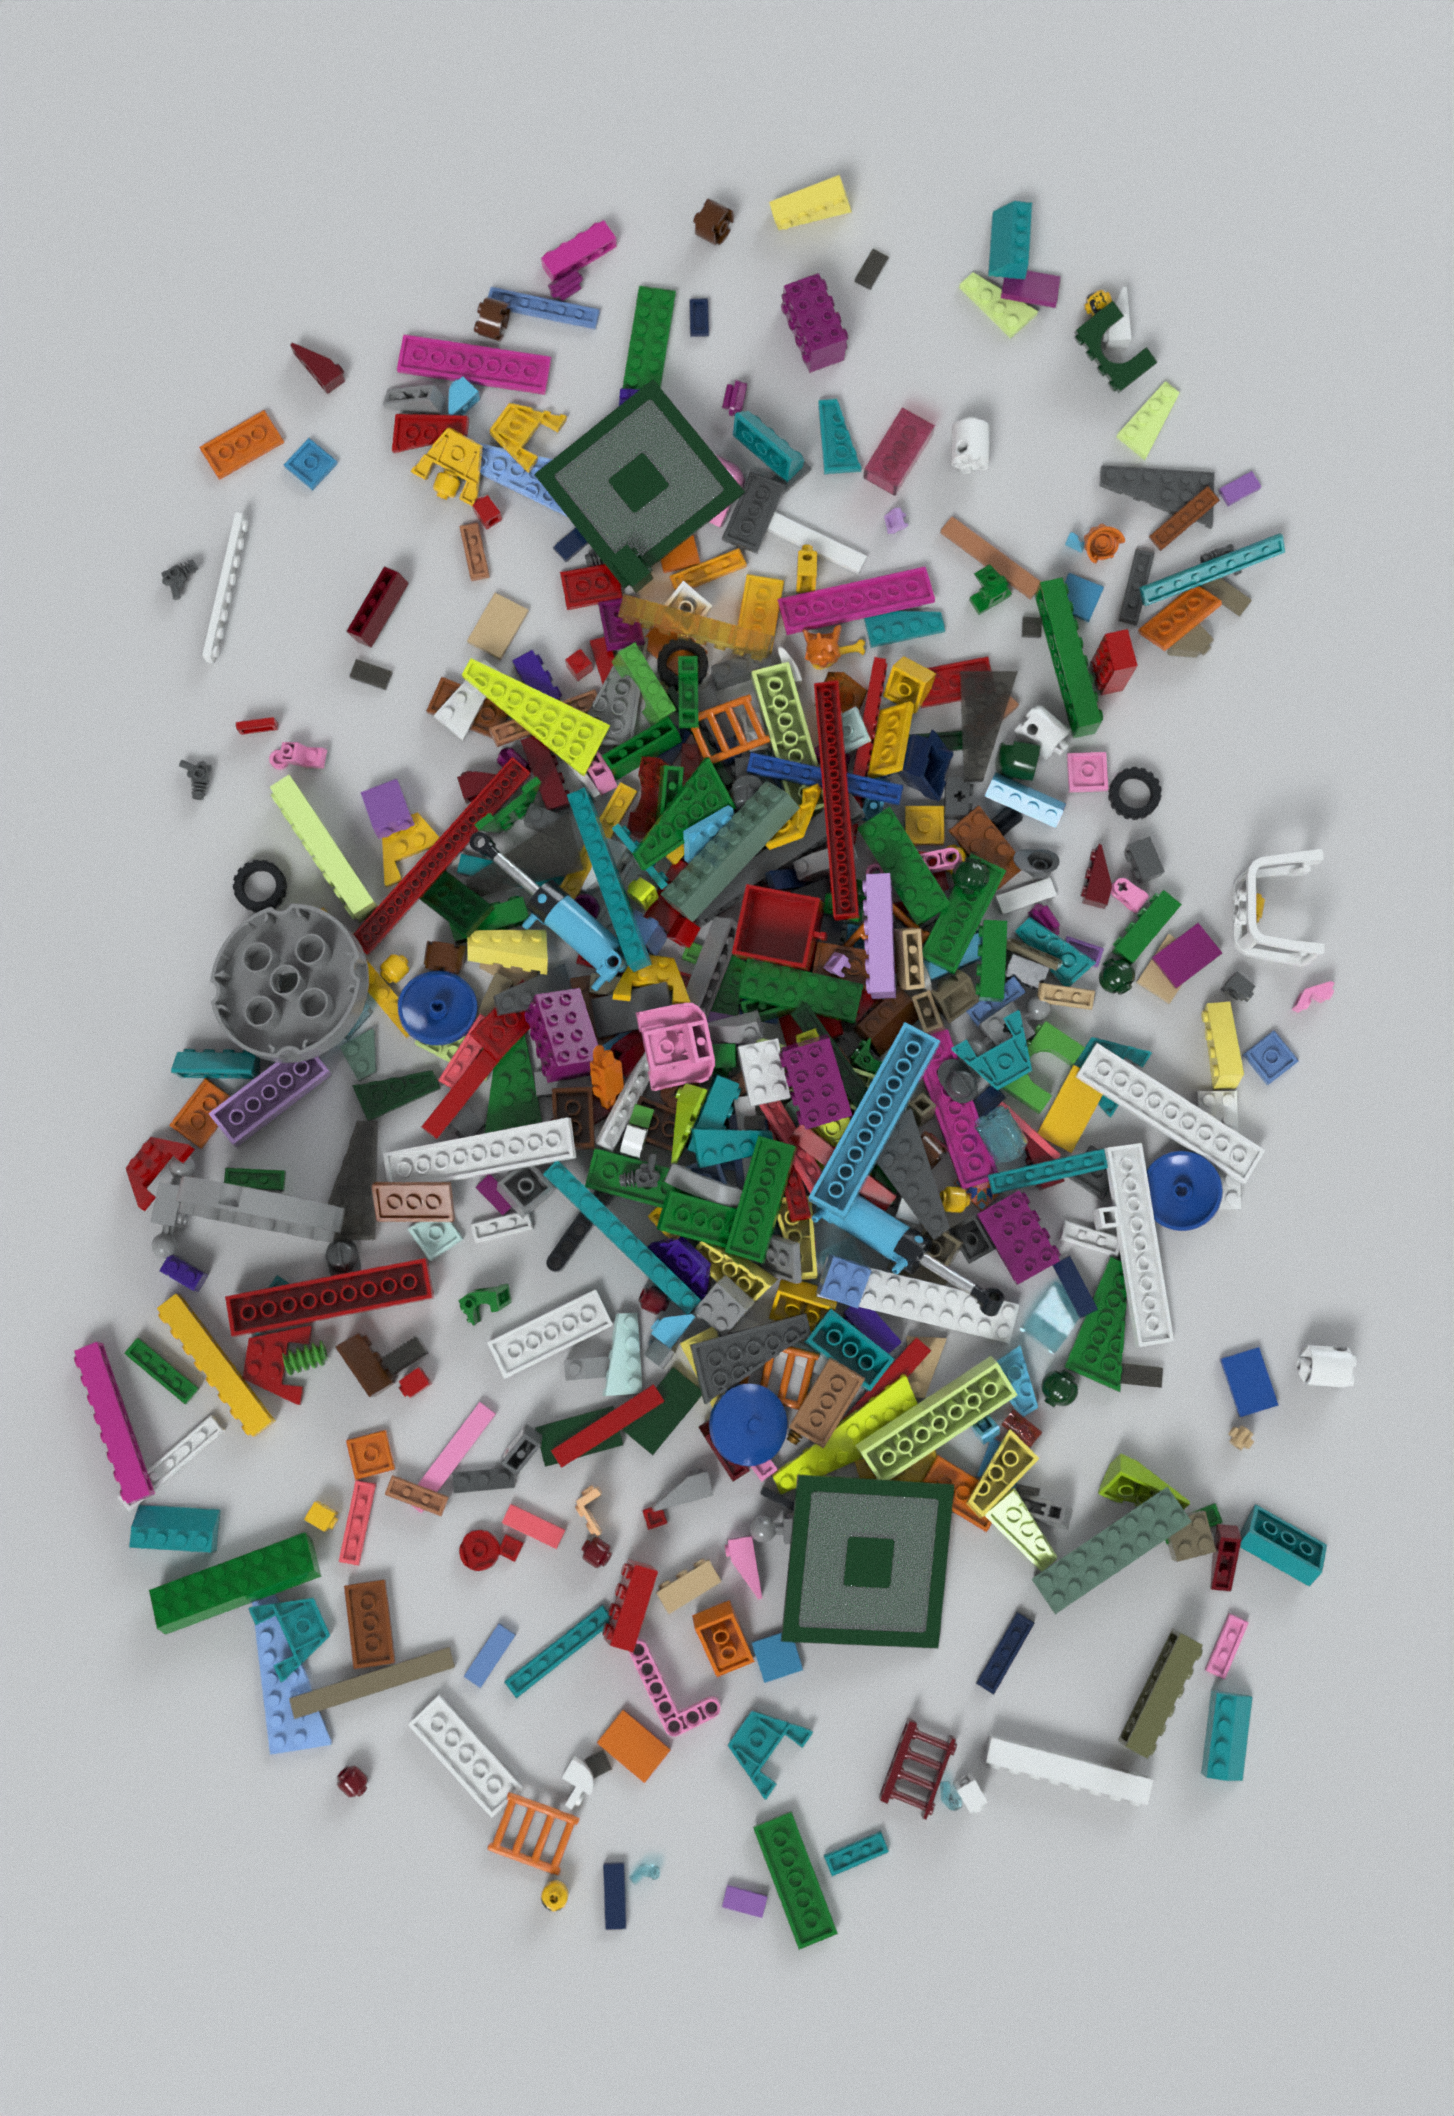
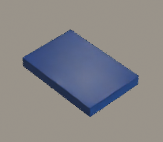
M1259 1347L1220 1359L1239 1417L1278 1406Z

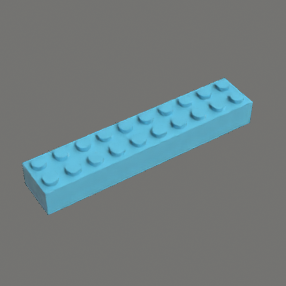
M904 1022L809 1195V1202L843 1220L846 1219L938 1050L940 1040Z

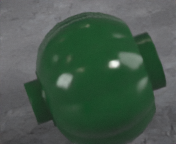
M965 858V862H959L953 868L952 880L958 888L962 889L963 894L974 895V891L983 889L989 882V870L986 865L980 864V859Z
M1113 958L1103 963L1104 967L1099 973V983L1105 991L1122 995L1132 988L1131 984L1135 981V970L1130 963L1123 960L1114 961Z
M1063 1369L1061 1372L1055 1370L1046 1374L1041 1384L1042 1392L1046 1397L1044 1401L1052 1407L1056 1405L1067 1406L1073 1403L1078 1396V1386L1074 1383L1076 1378Z

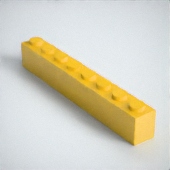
M174 1294L157 1308L160 1312L158 1316L164 1324H169L172 1328L170 1333L176 1340L180 1339L183 1343L182 1349L188 1356L192 1355L195 1359L193 1363L200 1372L204 1371L207 1375L205 1379L212 1388L216 1387L219 1391L218 1397L224 1404L227 1402L231 1408L229 1410L231 1415L236 1420L239 1418L243 1424L241 1427L248 1436H258L276 1422L181 1294Z

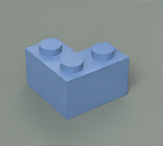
M633 909L647 952L657 956L667 940L664 928L659 925L657 920L651 917L646 919L642 917L643 914Z

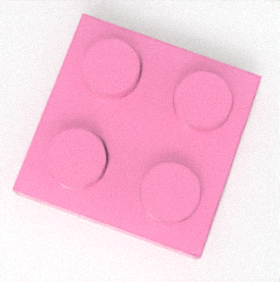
M1106 752L1067 753L1069 793L1108 791Z

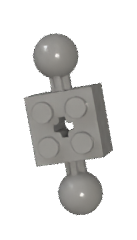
M1037 995L1027 1001L1026 1010L1021 1012L1026 1041L1035 1034L1028 1022L1032 1019L1043 1020L1051 1011V1004L1040 1001ZM1013 1002L980 1023L978 1029L985 1038L981 1041H968L976 1056L1013 1037L1011 1032L1010 1034L1003 1032L1004 1026L1008 1027L1003 1018L1018 1010Z
M190 1156L184 1164L174 1157L169 1164L170 1173L174 1177L173 1183L159 1182L150 1222L163 1225L161 1234H158L153 1239L151 1245L153 1253L159 1258L166 1259L168 1256L176 1253L178 1242L173 1236L175 1228L184 1229V1226L189 1221V1215L178 1213L181 1202L176 1201L181 1176L191 1177L195 1172V1162Z
M787 1513V1517H782L783 1522H774L767 1516L755 1518L750 1525L751 1536L756 1541L764 1543L770 1541L774 1535H783L784 1544H790L793 1513Z

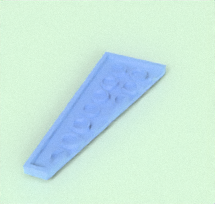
M479 443L483 446L480 475L566 516L534 475L552 459L538 456L537 463L528 473L504 448Z
M274 1594L252 1602V1607L279 1603L277 1595ZM276 1616L255 1625L270 1755L331 1745L332 1739L329 1737L320 1711L294 1719L289 1698L312 1691L303 1663L284 1682L280 1683L273 1665L293 1656Z

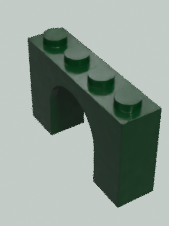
M1111 301L1074 332L1076 336L1074 338L1080 346L1083 345L1087 351L1085 353L1087 357L1097 363V370L1101 376L1107 377L1111 390L1113 392L1117 391L1119 394L1158 362L1147 347L1125 363H1114L1104 356L1101 350L1103 334L1124 317L1114 301Z

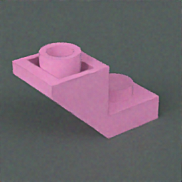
M282 742L279 761L305 768L324 769L327 750L324 748L305 747L299 742Z
M1330 981L1304 989L1299 993L1292 1010L1297 1013L1304 1009L1306 1010L1312 999L1319 1003L1324 1002L1326 999L1329 1000L1334 993L1332 988L1335 983Z

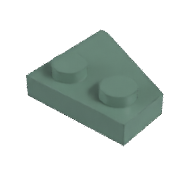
M373 1028L340 1046L359 1082L377 1072L375 1031Z

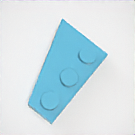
M728 805L683 831L685 841L684 860L688 864L714 838L719 830L732 819L734 815L732 807Z
M1019 1345L998 1359L997 1362L1017 1393V1396L1011 1399L1010 1403L1022 1419L1037 1409L1038 1405L1022 1349Z

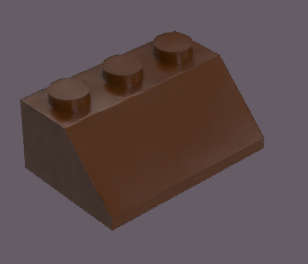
M897 986L896 998H884L853 1030L864 1041L871 1038L870 1048L878 1057H881L892 1046L904 1022L912 1026L919 1020L913 1000L900 986Z
M358 1333L338 1344L335 1348L369 1397H376L395 1384L393 1380L395 1375L389 1367L386 1369L381 1363L384 1360L380 1353L372 1350L370 1347L372 1342L366 1334L363 1336L361 1333Z

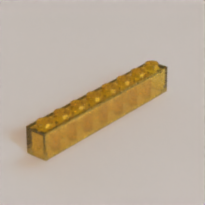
M626 594L623 595L618 617L623 618V623L633 625L634 622L641 623V628L652 630V627L659 628V633L670 636V633L673 632L678 634L677 638L687 641L691 637L696 639L695 643L707 646V642L715 644V649L722 651L730 648L733 649V654L744 656V653L751 654V659L761 662L763 658L768 659L774 638L772 635Z

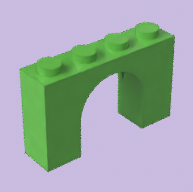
M633 643L619 651L612 664L621 678L629 675L638 686L646 705L642 713L650 726L666 717H670L676 711V708L637 644Z
M1047 1021L1043 1025H1037L1032 1041H1026L1029 1058L1039 1052H1048L1069 1066L1076 1062L1085 1049L1081 1044ZM1028 1073L1001 1088L1037 1114L1042 1112L1052 1097L1051 1094L1033 1083Z

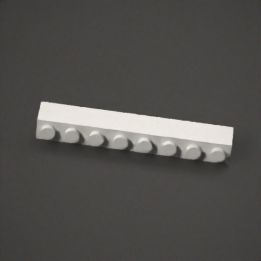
M990 1734L984 1754V1761L988 1763V1767L1000 1770V1767L1008 1768V1772L1020 1775V1772L1028 1773V1777L1040 1780L1041 1777L1047 1778L1049 1783L1060 1785L1062 1782L1069 1784L1068 1787L1080 1791L1081 1788L1089 1789L1088 1793L1097 1796H1101V1793L1108 1794V1798L1116 1801H1121V1798L1127 1799L1129 1804L1141 1807V1804L1148 1805L1153 1779L1146 1775Z

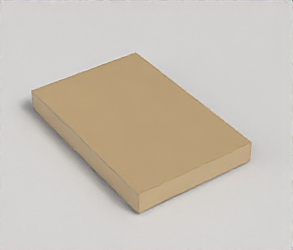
M494 593L467 642L502 660L529 613L528 609Z
M1168 934L1154 956L1176 940V938ZM1152 959L1136 982L1168 1004L1171 1003L1182 986L1180 985L1175 989Z

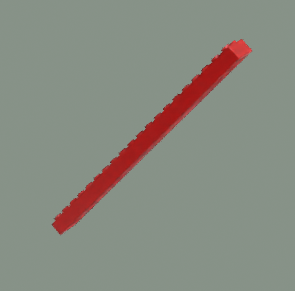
M874 657L863 715V722L871 741L857 748L853 769L854 775L867 777L869 766L867 765H869L871 759L869 754L872 752L875 732L873 731L876 730L879 709L877 708H880L886 676L884 674H886L888 665L884 658ZM853 796L862 808L863 801L860 800H863V798ZM856 823L852 825L854 845L856 841V836L854 834H857V828L859 825Z
M838 680L814 683L833 916L835 921L860 918L840 686Z
M512 757L355 931L354 936L359 941L364 953L369 956L470 844V837L474 833L480 832L474 824L488 813H491L492 816L496 815L531 776V773Z

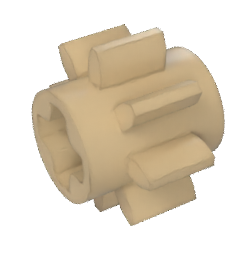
M1242 1425L1239 1429L1233 1427L1228 1433L1232 1437L1229 1442L1240 1451L1243 1448L1250 1449L1254 1443L1251 1439L1254 1434Z

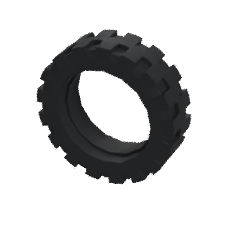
M680 637L675 641L672 639L662 647L658 654L657 669L660 679L665 682L666 686H673L677 691L679 689V680L672 676L667 669V660L674 652L686 650L697 656L699 663V685L707 675L708 657L706 651L697 641L693 642L690 638L683 639V637Z
M1137 767L1126 768L1119 772L1108 789V800L1111 802V808L1115 809L1119 816H1124L1123 818L1138 820L1139 818H1146L1152 814L1161 800L1162 788L1159 786L1158 778H1155L1151 771L1148 772L1142 767L1141 769ZM1128 779H1137L1145 783L1150 790L1151 796L1147 805L1142 808L1127 806L1119 795L1121 784Z
M252 860L253 862L245 863L243 868L240 867L238 869V874L233 879L235 881L233 890L237 900L247 910L255 913L269 907L276 909V906L281 905L283 897L285 898L287 894V883L284 874L275 864L267 860ZM255 872H268L276 881L274 893L264 901L256 902L249 899L244 890L246 880Z

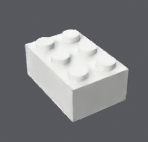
M778 1038L737 1048L750 1107L791 1098L784 1074L785 1069L782 1067L779 1057L781 1051Z

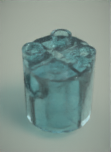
M1000 1105L991 1111L993 1114L986 1117L983 1115L974 1121L976 1124L974 1129L979 1133L984 1146L994 1162H1011L1022 1155L1028 1140L1012 1117L1009 1108H1004V1106Z

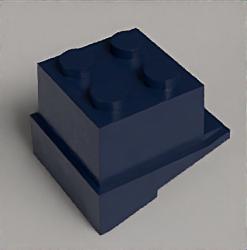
M932 729L928 738L912 734L907 743L903 770L897 773L907 786L922 792L925 797L939 802L946 785L945 777L954 753L948 750L937 733Z

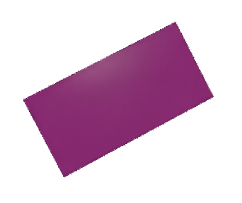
M488 1174L475 1188L504 1216L512 1207L497 1191L498 1182Z

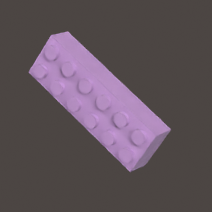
M890 873L866 874V880L862 881L864 896H867V900H863V909L865 916L868 917V919H864L865 935H868V939H865L866 955H869V959H865V968L867 974H870V978H866V990L868 994H871L872 999L896 998Z
M319 1057L296 1063L276 1062L208 1114L232 1145L237 1148L332 1074Z

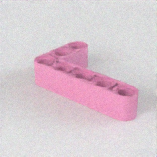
M945 848L920 854L931 873L953 869L957 863L962 862V856L955 848ZM951 854L957 855L954 862H948V857ZM932 858H937L935 866H929V861ZM875 863L867 867L866 874H873L876 870H880V873H884L879 863Z
M637 1639L636 1644L643 1645L644 1652L642 1654L629 1653L668 1735L673 1737L679 1736L716 1717L720 1713V1701L714 1696L706 1697L678 1711L648 1644L643 1639ZM650 1663L653 1666V1671L651 1673L643 1672L642 1665ZM654 1682L660 1683L662 1690L660 1692H653L650 1687L651 1684ZM664 1701L669 1702L671 1709L666 1712L662 1711L659 1707L660 1703ZM708 1702L716 1703L717 1709L714 1712L706 1710L705 1706ZM695 1711L699 1717L696 1721H690L687 1718V1714ZM673 1720L679 1722V1729L671 1730L668 1726L669 1722Z

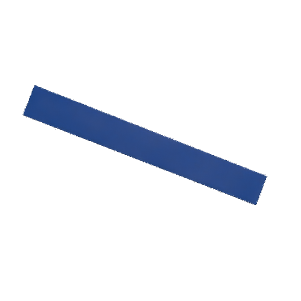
M752 752L750 754L747 773L806 786L819 784L823 789L821 767ZM847 773L849 793L853 796L895 805L900 804L904 785Z

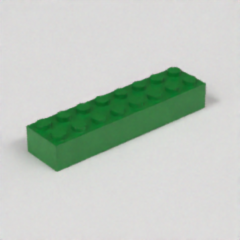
M1063 577L1040 582L1035 594V600L1074 739L1095 734L1103 721V713L1097 706L1098 695L1096 691H1093V676L1091 673H1088V658L1083 654V640L1078 636L1077 619L1073 618L1072 614L1074 612L1073 603L1069 601L1067 596L1069 594L1068 585L1064 583Z
M306 1532L150 1589L149 1593L156 1628L166 1635L322 1577L312 1538Z

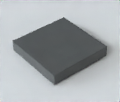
M1090 1145L1086 1152L1095 1151L1098 1149ZM1107 1169L1069 1177L1070 1180L1100 1200L1104 1199L1110 1189Z

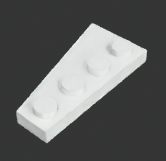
M484 659L481 662L482 664L497 670L487 660ZM465 680L435 713L434 717L464 742L466 734L470 727H472L479 710H481L486 696Z

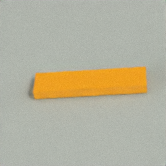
M737 548L673 574L669 578L674 590L683 581L690 587L696 588L747 567L740 548Z

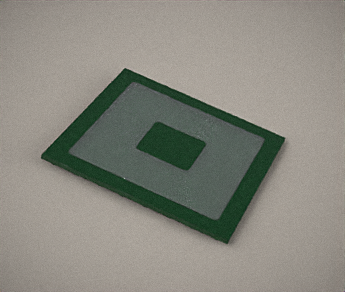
M654 379L534 474L624 589L629 584L609 559L626 544L631 549L635 548L641 555L639 559L642 563L647 562L650 567H653L745 494V491Z
M797 1474L781 1641L938 1649L954 1484Z

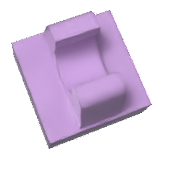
M894 508L884 516L888 534H895L897 531L908 527V523H904L903 520L906 514L901 511V508Z
M834 952L823 968L829 973L844 977L845 975L841 972V969L843 967L850 969L851 965L848 962L849 959L844 954Z

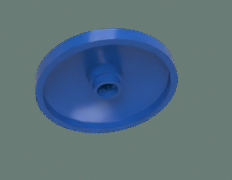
M445 971L426 972L410 980L403 988L398 1000L399 1020L405 1031L417 1041L429 1045H447L464 1037L473 1026L477 1017V999L473 989L461 977Z
M1188 1151L1171 1152L1155 1160L1147 1169L1154 1220L1160 1225L1176 1231H1190L1207 1224L1218 1212L1223 1198L1222 1181L1216 1168L1204 1157Z
M757 1384L733 1386L717 1399L712 1408L709 1420L711 1439L717 1451L734 1464L741 1466L763 1464L779 1452L785 1441L787 1416L780 1399L764 1386Z

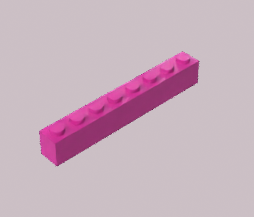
M95 1342L75 1350L74 1362L81 1370L82 1375L80 1379L83 1386L87 1387L89 1393L87 1394V1399L94 1408V1420L97 1425H100L102 1431L100 1432L101 1440L108 1448L107 1458L110 1463H113L115 1469L113 1475L115 1480L120 1483L122 1500L126 1501V1504H133L155 1495L103 1343Z

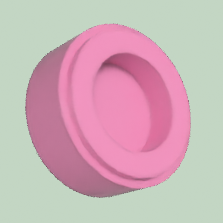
M280 749L273 751L269 757L271 765L277 770H283L289 765L279 761Z

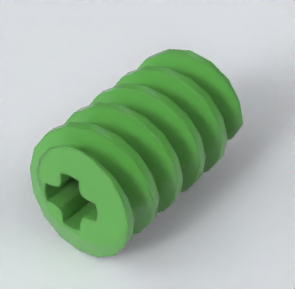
M319 1340V1347L313 1342L311 1349L304 1345V1351L302 1352L299 1347H296L295 1354H293L291 1349L288 1350V1356L282 1353L284 1365L289 1375H294L295 1370L297 1373H301L302 1367L307 1371L310 1369V1365L313 1368H317L318 1363L321 1366H325L326 1361H328L327 1351L322 1340Z

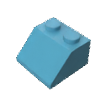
M689 1314L663 1317L662 1320L657 1319L651 1326L653 1330L651 1334L669 1349H672L694 1321L695 1316Z

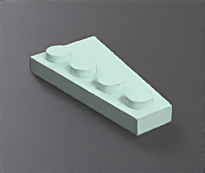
M638 1313L616 1314L612 1335V1350L609 1353L610 1363L609 1369L606 1371L605 1379L607 1381L606 1387L603 1390V1396L639 1394L642 1392Z

